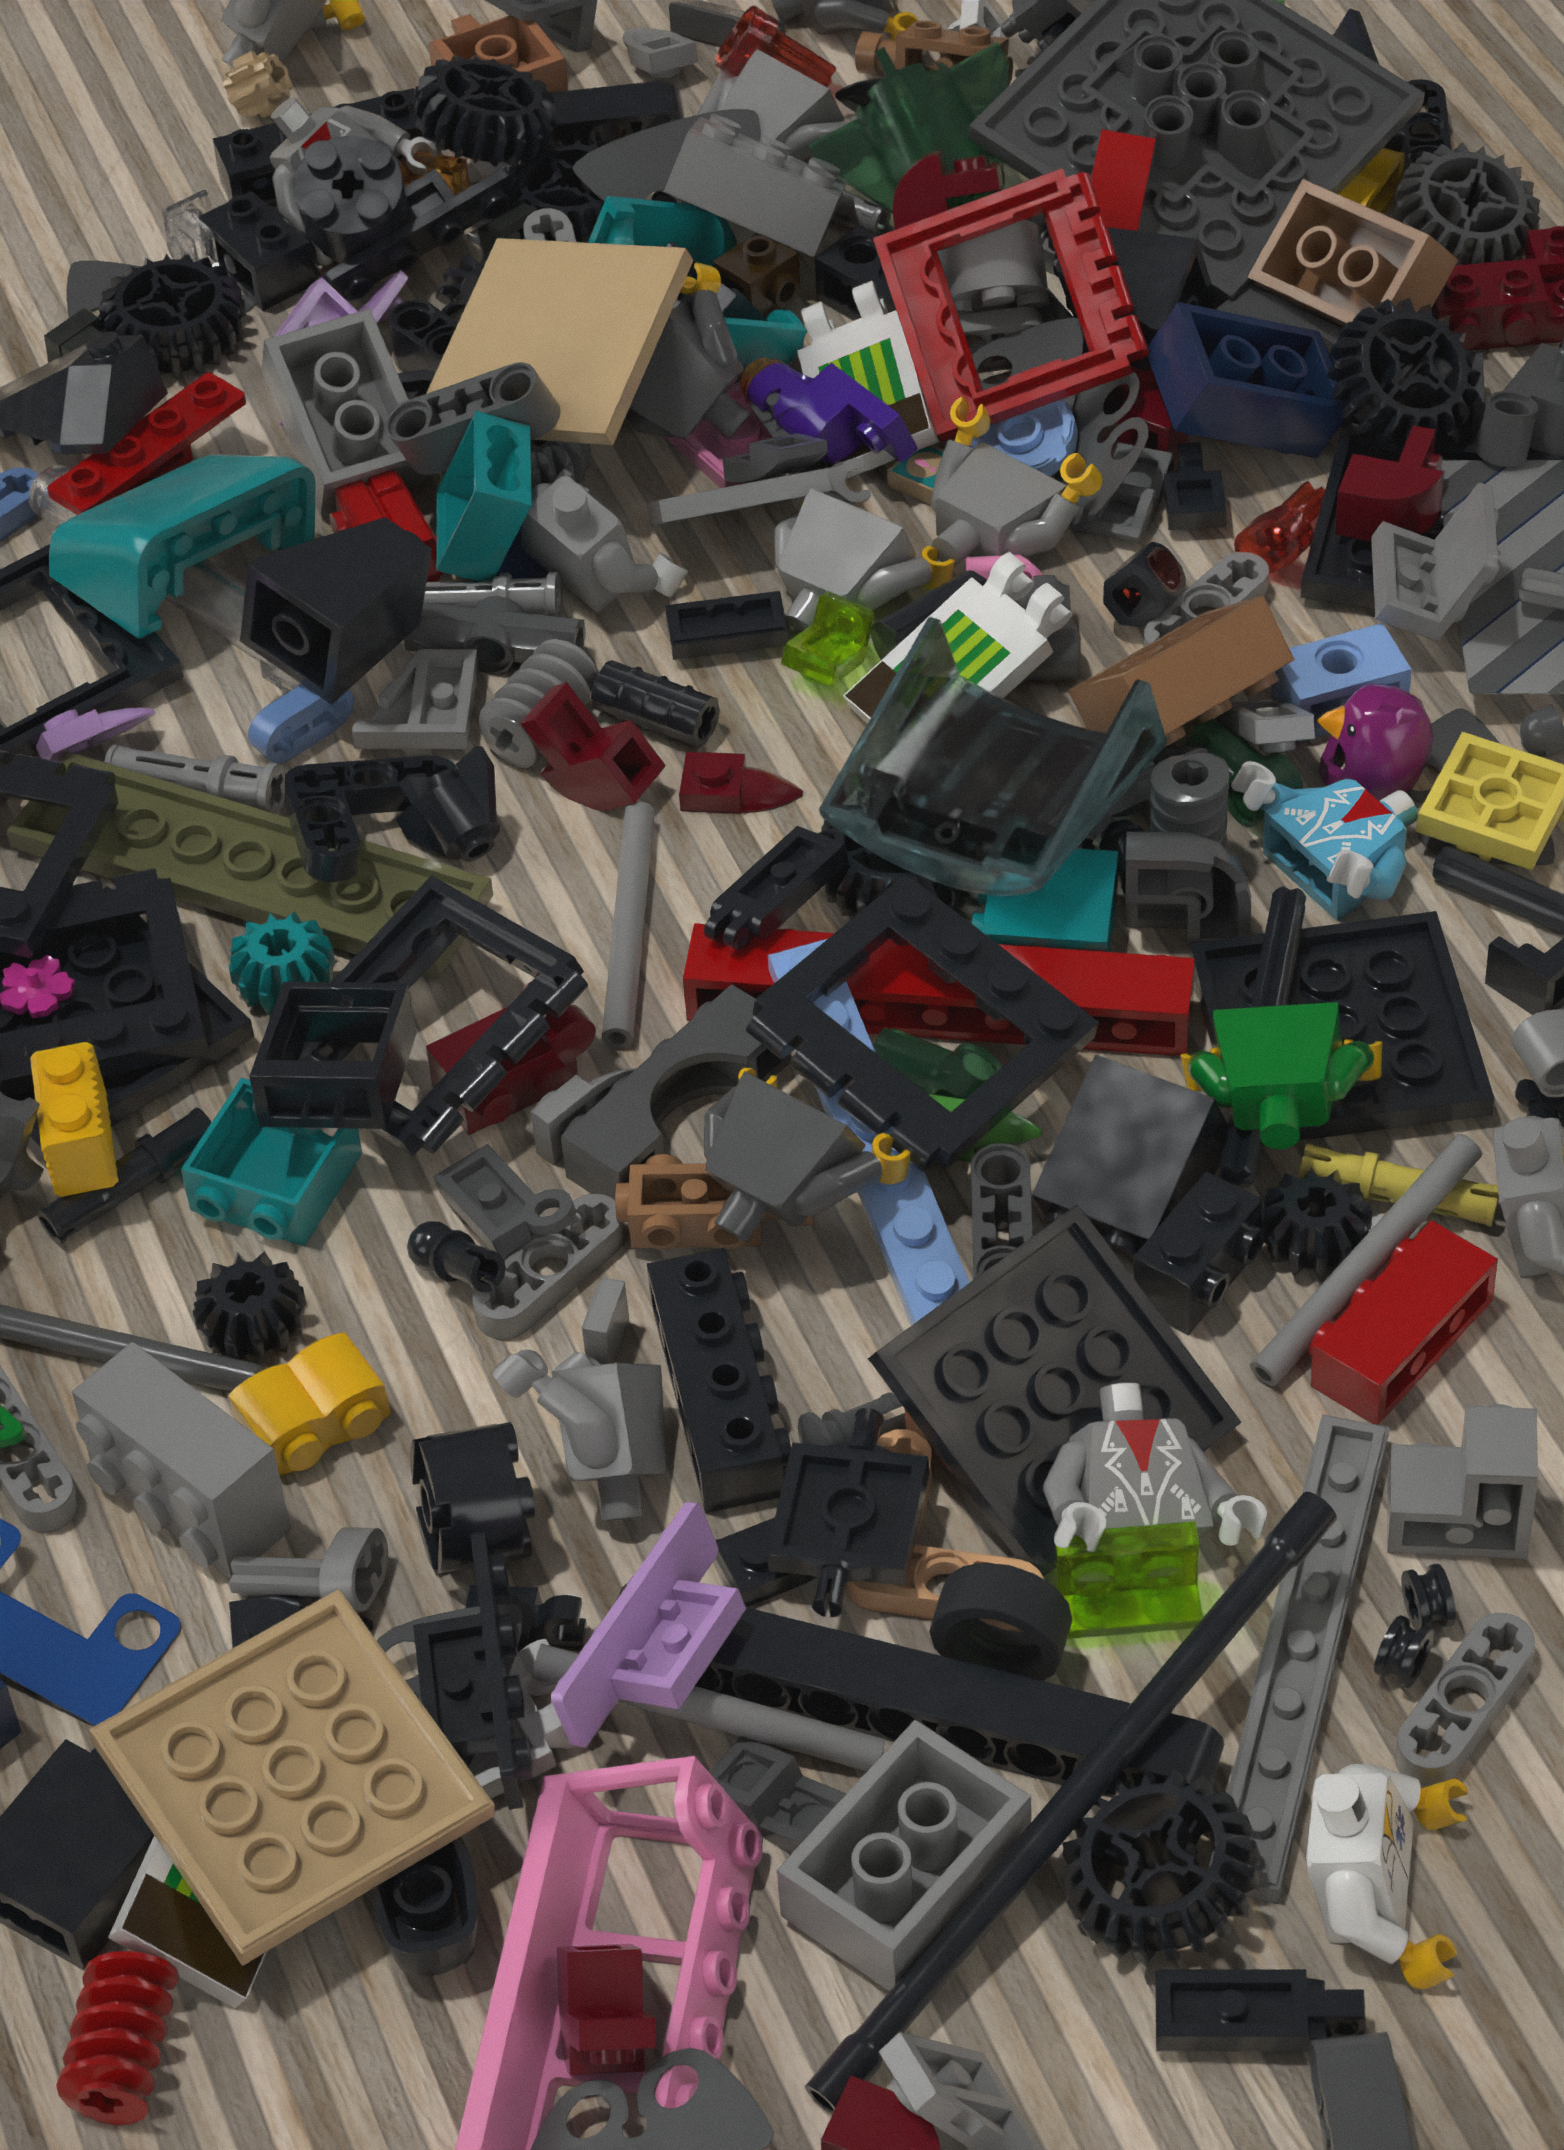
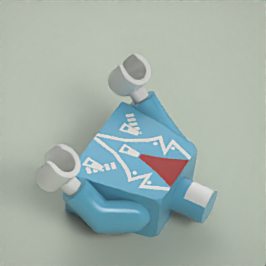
M1246 761L1242 765L1231 787L1234 791L1245 793L1243 802L1248 809L1252 811L1262 809L1265 811L1263 854L1336 921L1345 917L1367 898L1384 901L1393 896L1407 864L1405 857L1406 827L1416 822L1418 818L1416 806L1407 793L1397 790L1378 801L1356 780L1344 779L1325 787L1291 789L1277 783L1274 774L1257 762Z

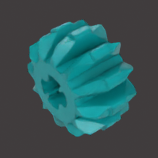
M296 911L284 920H277L269 912L266 923L246 922L244 935L232 938L230 950L231 964L228 966L231 982L235 984L236 991H240V995L245 1000L247 1007L261 1004V1007L264 1008L268 1016L273 1012L284 981L331 982L333 979V962H335L332 943H329L328 936L323 935V930L319 928L317 920L302 922Z

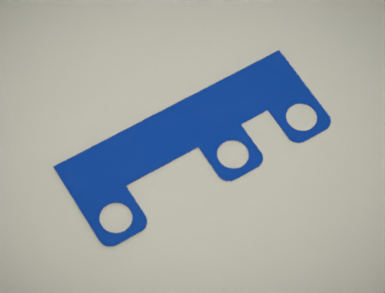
M0 1519V1569L21 1542L19 1530ZM0 1591V1673L96 1726L122 1710L179 1633L180 1620L174 1613L139 1594H125L115 1602L90 1637L86 1639ZM132 1611H145L153 1615L160 1625V1634L156 1642L150 1647L141 1650H132L121 1645L115 1636V1626L123 1615Z

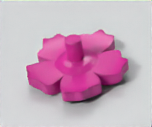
M49 955L44 956L41 960H32L28 969L18 963H12L9 968L3 969L5 977L2 985L4 991L0 993V1003L4 1010L14 1012L17 1015L24 1014L29 1009L32 1018L45 1017L59 1008L58 1001L67 1000L72 996L75 988L74 979L69 978L67 972H60L61 965L59 959H53Z

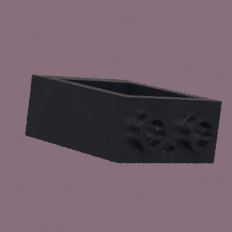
M284 981L249 1075L259 1127L386 1129L416 1037L408 983ZM341 995H349L353 998V1001H345L341 998ZM305 1042L379 1043L373 1062L299 1060Z

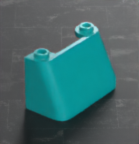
M606 196L588 243L666 247L670 242H674L681 248H686L695 263L698 262L712 267L715 259L736 246V237L728 221L692 204ZM775 310L768 316V321L725 318L738 354L737 359L743 367V372L734 383L751 376H756L761 370L771 364L784 363L788 365L794 360L798 354L797 350L803 347L807 329L792 311Z
M218 454L203 456L60 524L53 532L50 542V577L132 635L141 639L162 628L161 618L155 614L167 594L174 598L184 594V569L257 535V541L271 551L275 549L279 551L314 540L316 487L314 474L308 467L290 457Z

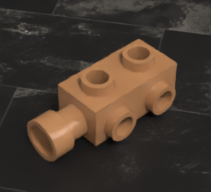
M916 21L898 34L896 41L889 40L886 34L864 31L858 39L855 50V66L858 73L881 76L884 71L889 72V69L893 68L941 74V94L957 96V104L968 108L987 106L988 100L992 101L1010 85L1013 76L1014 65L1012 57L1008 56V38L991 36L990 30L981 27H967L957 32L942 30V24L935 21ZM929 51L939 52L941 58L937 61L933 60ZM977 57L983 58V67L979 64Z
M669 1154L652 1156L645 1164L630 1165L629 1183H616L617 1222H628L631 1248L667 1250L688 1247L732 1249L736 1247L762 1246L763 1220L782 1219L766 1212L748 1243L733 1237L714 1224L715 1219L732 1192L722 1187L705 1171L706 1163L683 1164L679 1158ZM808 1216L799 1226H814V1216Z

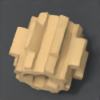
M253 50L232 60L235 69L228 71L225 74L227 79L223 81L230 104H233L240 115L247 114V116L251 117L260 114L262 118L272 115L282 104L281 100L291 95L289 90L292 89V82L287 73L289 71L279 61V57L265 52L256 55Z

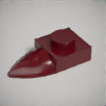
M686 751L679 790L680 811L755 813L779 808L803 797V790L782 776L760 768L746 766L745 754Z

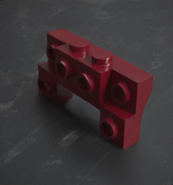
M1564 226L1528 230L1526 259L1455 266L1431 308L1432 317L1439 320L1450 315L1447 328L1453 334L1466 332L1465 340L1461 346L1464 350L1469 351L1563 342Z

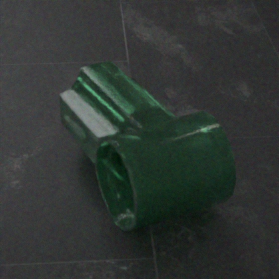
M1211 719L1195 727L1190 739L1183 745L1207 748L1208 753L1225 759L1229 768L1228 810L1233 818L1244 827L1252 828L1264 821L1265 818L1264 810L1252 811L1248 809L1243 802L1245 793L1234 791L1231 787L1233 780L1246 761L1257 762L1265 766L1274 774L1276 782L1291 789L1303 788L1299 772L1286 756L1279 752H1272L1264 756L1223 722L1217 723Z
M883 1028L873 1042L876 1054L927 1094L966 1099L1002 1067L996 1057L978 1045L970 1043L960 1044L954 1051H951L895 1028L890 1030Z

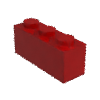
M1432 1220L1413 1240L1409 1237L1403 1239L1393 1251L1385 1270L1374 1281L1371 1279L1363 1281L1353 1294L1349 1308L1335 1323L1331 1320L1326 1321L1314 1335L1309 1347V1355L1312 1356L1311 1387L1368 1422L1379 1425L1493 1301L1498 1258Z

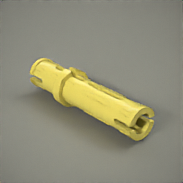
M1307 1143L1298 1178H1304L1310 1165L1316 1175L1320 1177H1327L1338 1169L1342 1184H1360L1363 1201L1369 1202L1372 1199L1395 1204L1425 1170L1378 1160L1379 1154L1366 1151L1363 1157ZM1461 1179L1432 1213L1470 1220L1492 1227L1499 1200L1498 1185Z

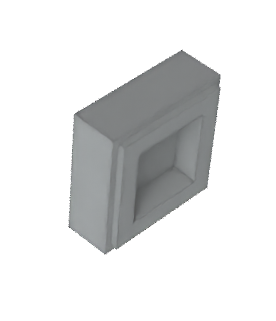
M603 1277L601 1282L598 1281L582 1325L585 1355L597 1360L601 1365L616 1362L630 1323L625 1281Z

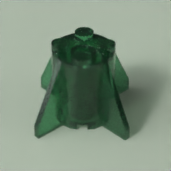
M997 42L951 68L944 63L936 62L939 70L926 71L922 63L911 64L896 70L885 47L875 51V54L887 76L868 91L872 101L866 106L864 111L860 104L856 109L857 119L809 144L815 158L839 168L840 173L838 177L847 180L849 186L892 214L893 198L901 178L915 162L925 155L938 150H943L946 171L954 170V160L983 155L986 156L987 165L1000 163L1003 186L1000 190L950 197L952 209L999 192L1005 185V163L976 145L968 137L969 125L1008 87L1009 62Z

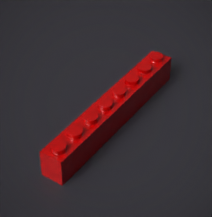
M694 923L683 975L687 1021L693 1019L696 1011L704 1003L713 1001L731 984L756 999L774 984L768 970V955L825 940L834 933L777 929L768 938L760 939L754 937L742 949L736 950L726 946L724 941L716 942L706 938L704 935L705 924ZM888 939L870 954L867 964L846 980L868 1034L1026 1045L1024 1043V1033L1007 1020L995 1021L975 1005V995L957 982L946 983L927 968L928 959L910 945L899 946L891 939ZM998 944L1099 1022L1095 1038L1082 1049L1180 1056L1181 1054L1188 1053L1194 995L1195 958Z

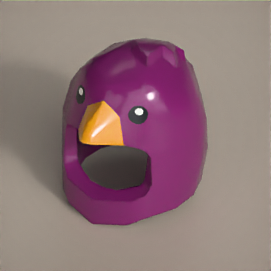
M1365 685L1357 689L1344 705L1326 712L1317 719L1318 723L1332 735L1321 756L1319 774L1326 786L1344 779L1356 780L1378 801L1397 790L1408 793L1415 787L1431 755L1434 735L1431 721L1422 701L1396 686ZM1341 750L1344 751L1346 758L1344 770L1335 761L1336 754Z

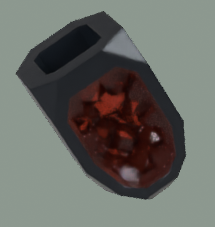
M1150 542L1127 559L1104 581L1103 604L1119 625L1142 627L1169 607L1185 591L1186 577L1183 568L1168 548L1160 543Z

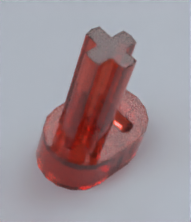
M755 5L748 8L721 45L715 59V66L731 77L740 75L752 54L758 49L825 87L830 85L832 82L831 77L836 71L835 65L778 30V20Z
M1309 481L1304 482L1279 507H1275L1257 516L1236 536L1234 542L1235 553L1248 552L1260 556L1268 564L1269 574L1292 564L1312 544L1314 534L1311 522L1319 515L1325 489L1322 486L1314 489Z

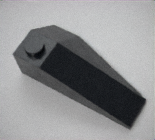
M115 332L100 334L77 349L0 387V436L5 438L20 433L25 444L33 446L45 440L50 443L54 452L61 454L108 453L168 394L143 335L118 336Z

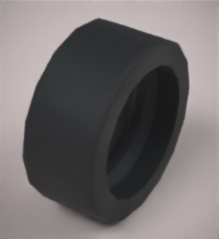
M984 1562L962 1566L947 1576L940 1593L929 1633L934 1649L941 1656L1044 1681L1056 1673L1061 1662L1072 1623V1615L1068 1601L1055 1586L1041 1577L1011 1565ZM979 1618L998 1620L1015 1626L1023 1632L1004 1630L989 1625Z

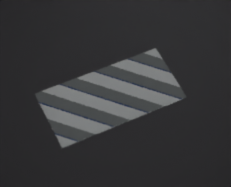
M1442 460L1441 471H1444L1441 512L1444 527L1478 483H1483L1493 488L1494 508L1498 511L1496 537L1497 550L1501 552L1499 570L1489 584L1481 586L1470 600L1465 616L1458 622L1469 693L1564 694V610L1523 603L1518 599L1521 575L1526 568L1530 567L1564 574V460H1527L1524 464L1515 467L1497 466L1484 460Z

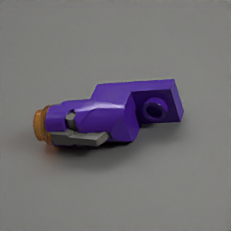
M759 358L750 363L741 376L740 390L744 395V400L767 432L773 438L799 433L827 440L828 452L821 458L823 461L836 464L851 454L863 442L874 453L879 454L882 450H885L900 463L906 461L918 449L900 414L833 363H830L813 379L793 370L779 359Z

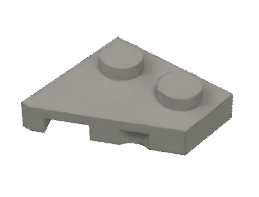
M418 649L404 666L403 674L398 679L391 681L379 695V709L367 722L358 719L353 725L352 735L355 749H468L479 670L477 649Z
M899 2032L879 2051L894 2076L891 2080V2087L900 2102L908 2110L920 2115L971 2150H1043L983 2052Z

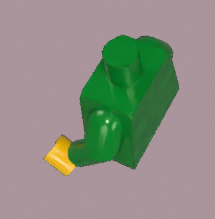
M1338 1002L1213 1010L1217 1047L1210 1048V1052H1196L1192 1056L1188 1055V1053L1180 1055L1186 1088L1194 1091H1204L1207 1096L1215 1098L1219 1107L1230 1108L1235 1127L1241 1130L1260 1129L1262 1143L1272 1149H1287L1294 1146L1299 1141L1300 1127L1322 1126L1329 1121L1332 1103L1343 1099L1357 1081H1370L1379 1079L1382 1076L1381 1041H1375L1374 1044L1367 1045L1361 1041L1353 1042V1040L1345 1039L1342 1046Z

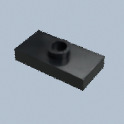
M780 591L665 605L673 660L789 645L788 629Z

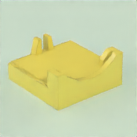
M1462 732L1418 813L1416 832L1454 844L1456 849L1468 854H1477L1480 859L1490 862L1493 857L1533 870L1557 821L1564 822V764Z

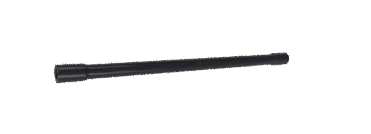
M1303 1492L1267 1535L1264 1545L871 2014L854 2033L845 2037L805 2085V2090L823 2109L833 2114L850 2076L867 2082L873 2077L883 2061L879 2051L899 2032L904 2033L1075 1829L1081 1817H1085L1095 1805L1097 1797L1100 1798L1287 1573L1305 1559L1335 1523L1337 1515L1324 1499L1312 1492Z

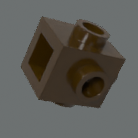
M755 233L713 261V267L720 274L721 283L729 289L735 288L741 292L766 319L773 311L781 310L801 296L798 253L791 247L767 236Z

